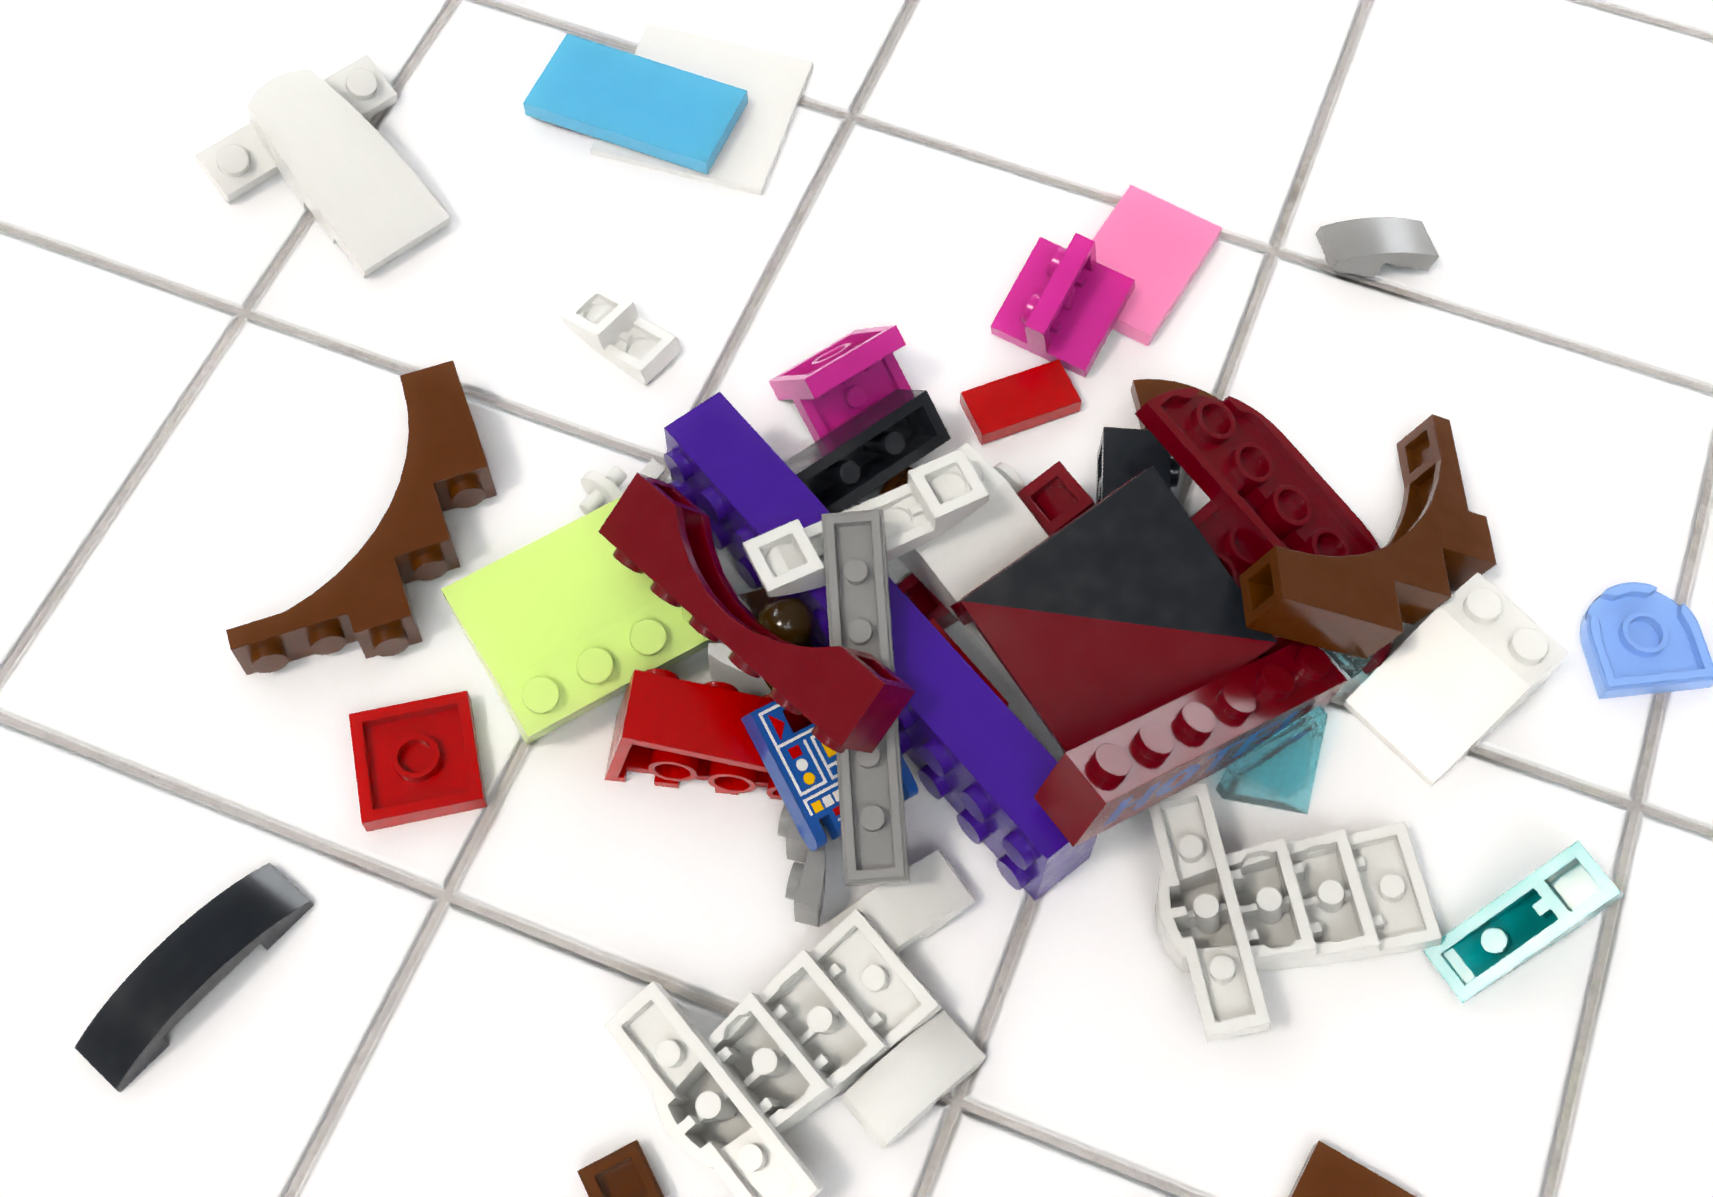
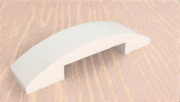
M960 448L909 470L907 484L842 512L883 509L887 562L923 545L961 522L989 501V493L963 449ZM796 519L743 542V549L768 597L790 595L826 586L822 521L803 528L799 519Z

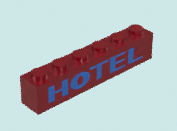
M1301 642L1292 643L1065 752L1034 795V799L1069 843L1075 847L1311 723L1347 682V679L1320 648Z

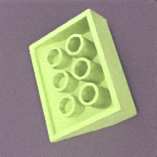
M620 498L441 589L442 594L526 745L625 692L634 669L640 671L649 669L665 670L708 647V642L715 643L692 628L689 624L692 615L682 606L675 607L652 592L650 586L654 581L645 573L640 574L630 570L613 556L616 547L598 531Z

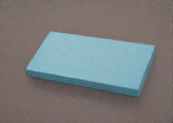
M567 33L526 97L523 105L525 115L708 175L748 104L747 90Z

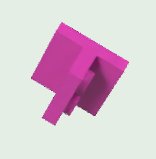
M1075 233L1067 249L1039 237L990 326L991 333L1050 362L1059 359L1065 369L1086 378L1135 289V279L1097 263L1095 241L1078 233Z
M896 325L856 329L768 381L778 400H793L815 442L895 390H912L893 352L906 345Z

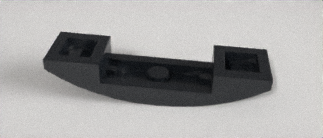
M271 863L253 871L200 908L157 946L112 994L86 1028L74 1048L118 1092L123 1091L170 1045L164 1036L259 944L268 950L314 904Z

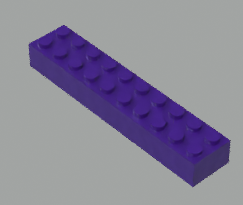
M718 392L664 427L667 446L664 460L670 470L672 481L668 484L675 487L709 516L714 547L718 550L726 548L737 560L735 564L739 574L748 586L754 590L759 587L764 589L743 549V542L796 519H799L802 527L806 528L822 521L821 514L830 512L723 394ZM888 576L895 674L915 691L898 716L901 754L906 753L919 768L918 776L926 790L938 800L944 797L958 813L956 816L958 824L967 837L978 845L984 842L998 858L996 861L997 868L1009 885L1016 890L1024 888L1033 900L1036 901L1090 858L1097 835L1075 847L1069 843L1034 799V795L1058 762ZM826 586L784 595L799 598L812 608L817 622L815 636L811 642L813 647L830 646Z

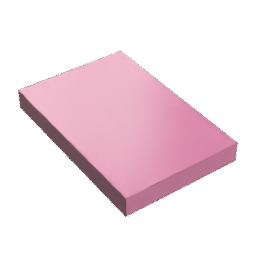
M1130 185L1093 238L1096 246L1097 263L1135 279V289L1115 323L1113 330L1149 346L1219 240L1222 227Z

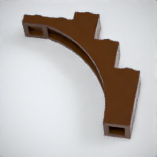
M453 360L400 375L408 412L409 433L406 459L400 482L389 508L376 530L359 552L332 579L287 611L226 630L230 649L246 675L256 672H275L285 667L288 662L314 654H332L341 650L346 644L358 641L366 659L375 656H393L406 650L409 645L423 641L406 584L417 580H434L449 570L461 567L444 511L454 508H469L479 504L483 499L497 495Z
M1432 414L1396 444L1404 483V495L1396 527L1387 544L1379 550L1348 556L1315 555L1274 546L1239 576L1246 628L1366 660L1404 632L1402 622L1411 625L1415 624L1452 597L1450 590L1457 591L1477 572L1482 575L1497 564L1487 517L1468 510L1449 419Z

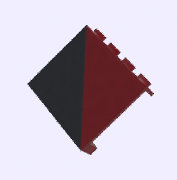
M1154 465L1137 474L950 606L963 626L973 622L1063 753L1263 658L1261 654L1277 643L1271 634L1246 628L1240 588Z

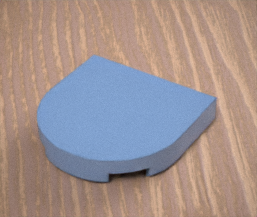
M1640 582L1614 585L1606 589L1593 601L1581 621L1580 642L1599 699L1711 688L1713 686L1712 658L1696 617L1684 603L1679 606L1669 597L1657 592L1656 586Z

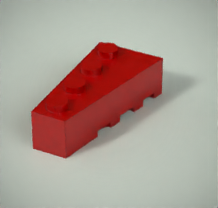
M634 669L616 715L604 780L626 782L627 772L655 775V786L679 788L680 781L699 779L708 780V783L715 788V793L738 795V793L751 792L756 786L767 787L766 794L770 799L782 800L741 721V718L774 700L770 695L761 697L739 692L735 686L725 682L713 681L700 684L682 680L677 674L664 669H649L646 671ZM788 710L783 711L793 733L813 724L803 714L796 715Z

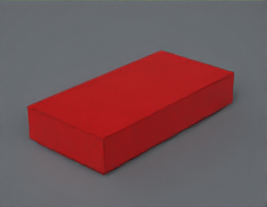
M1058 359L960 393L959 403L980 444L983 445L1079 412L1082 400Z

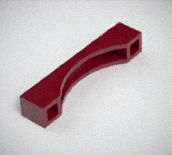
M637 472L598 531L616 547L613 553L616 560L630 570L640 574L645 573L654 582L650 589L654 594L675 607L682 606L692 615L689 620L692 628L714 642L721 641L732 651L728 658L737 668L752 677L760 678L761 676L773 687L769 693L770 697L789 712L806 716L815 724L812 734L833 751L844 753L846 749L873 753L915 693L909 685L872 654L843 646L813 648L798 646L784 640L762 625L741 603L724 575L714 547L709 516L671 484Z

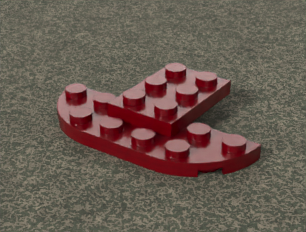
M1181 388L1155 396L1135 413L1139 420L1210 498V501L1191 517V520L1240 590L1239 576L1274 546L1326 556L1359 555L1381 549L1363 522L1289 439L1264 415L1244 402L1231 396L1221 401L1212 397L1198 395V388ZM1395 639L1366 660L1350 657L1365 674H1368L1384 662L1393 647Z

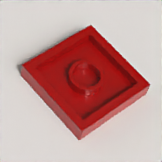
M468 691L349 714L361 822L367 832L487 807L473 708Z

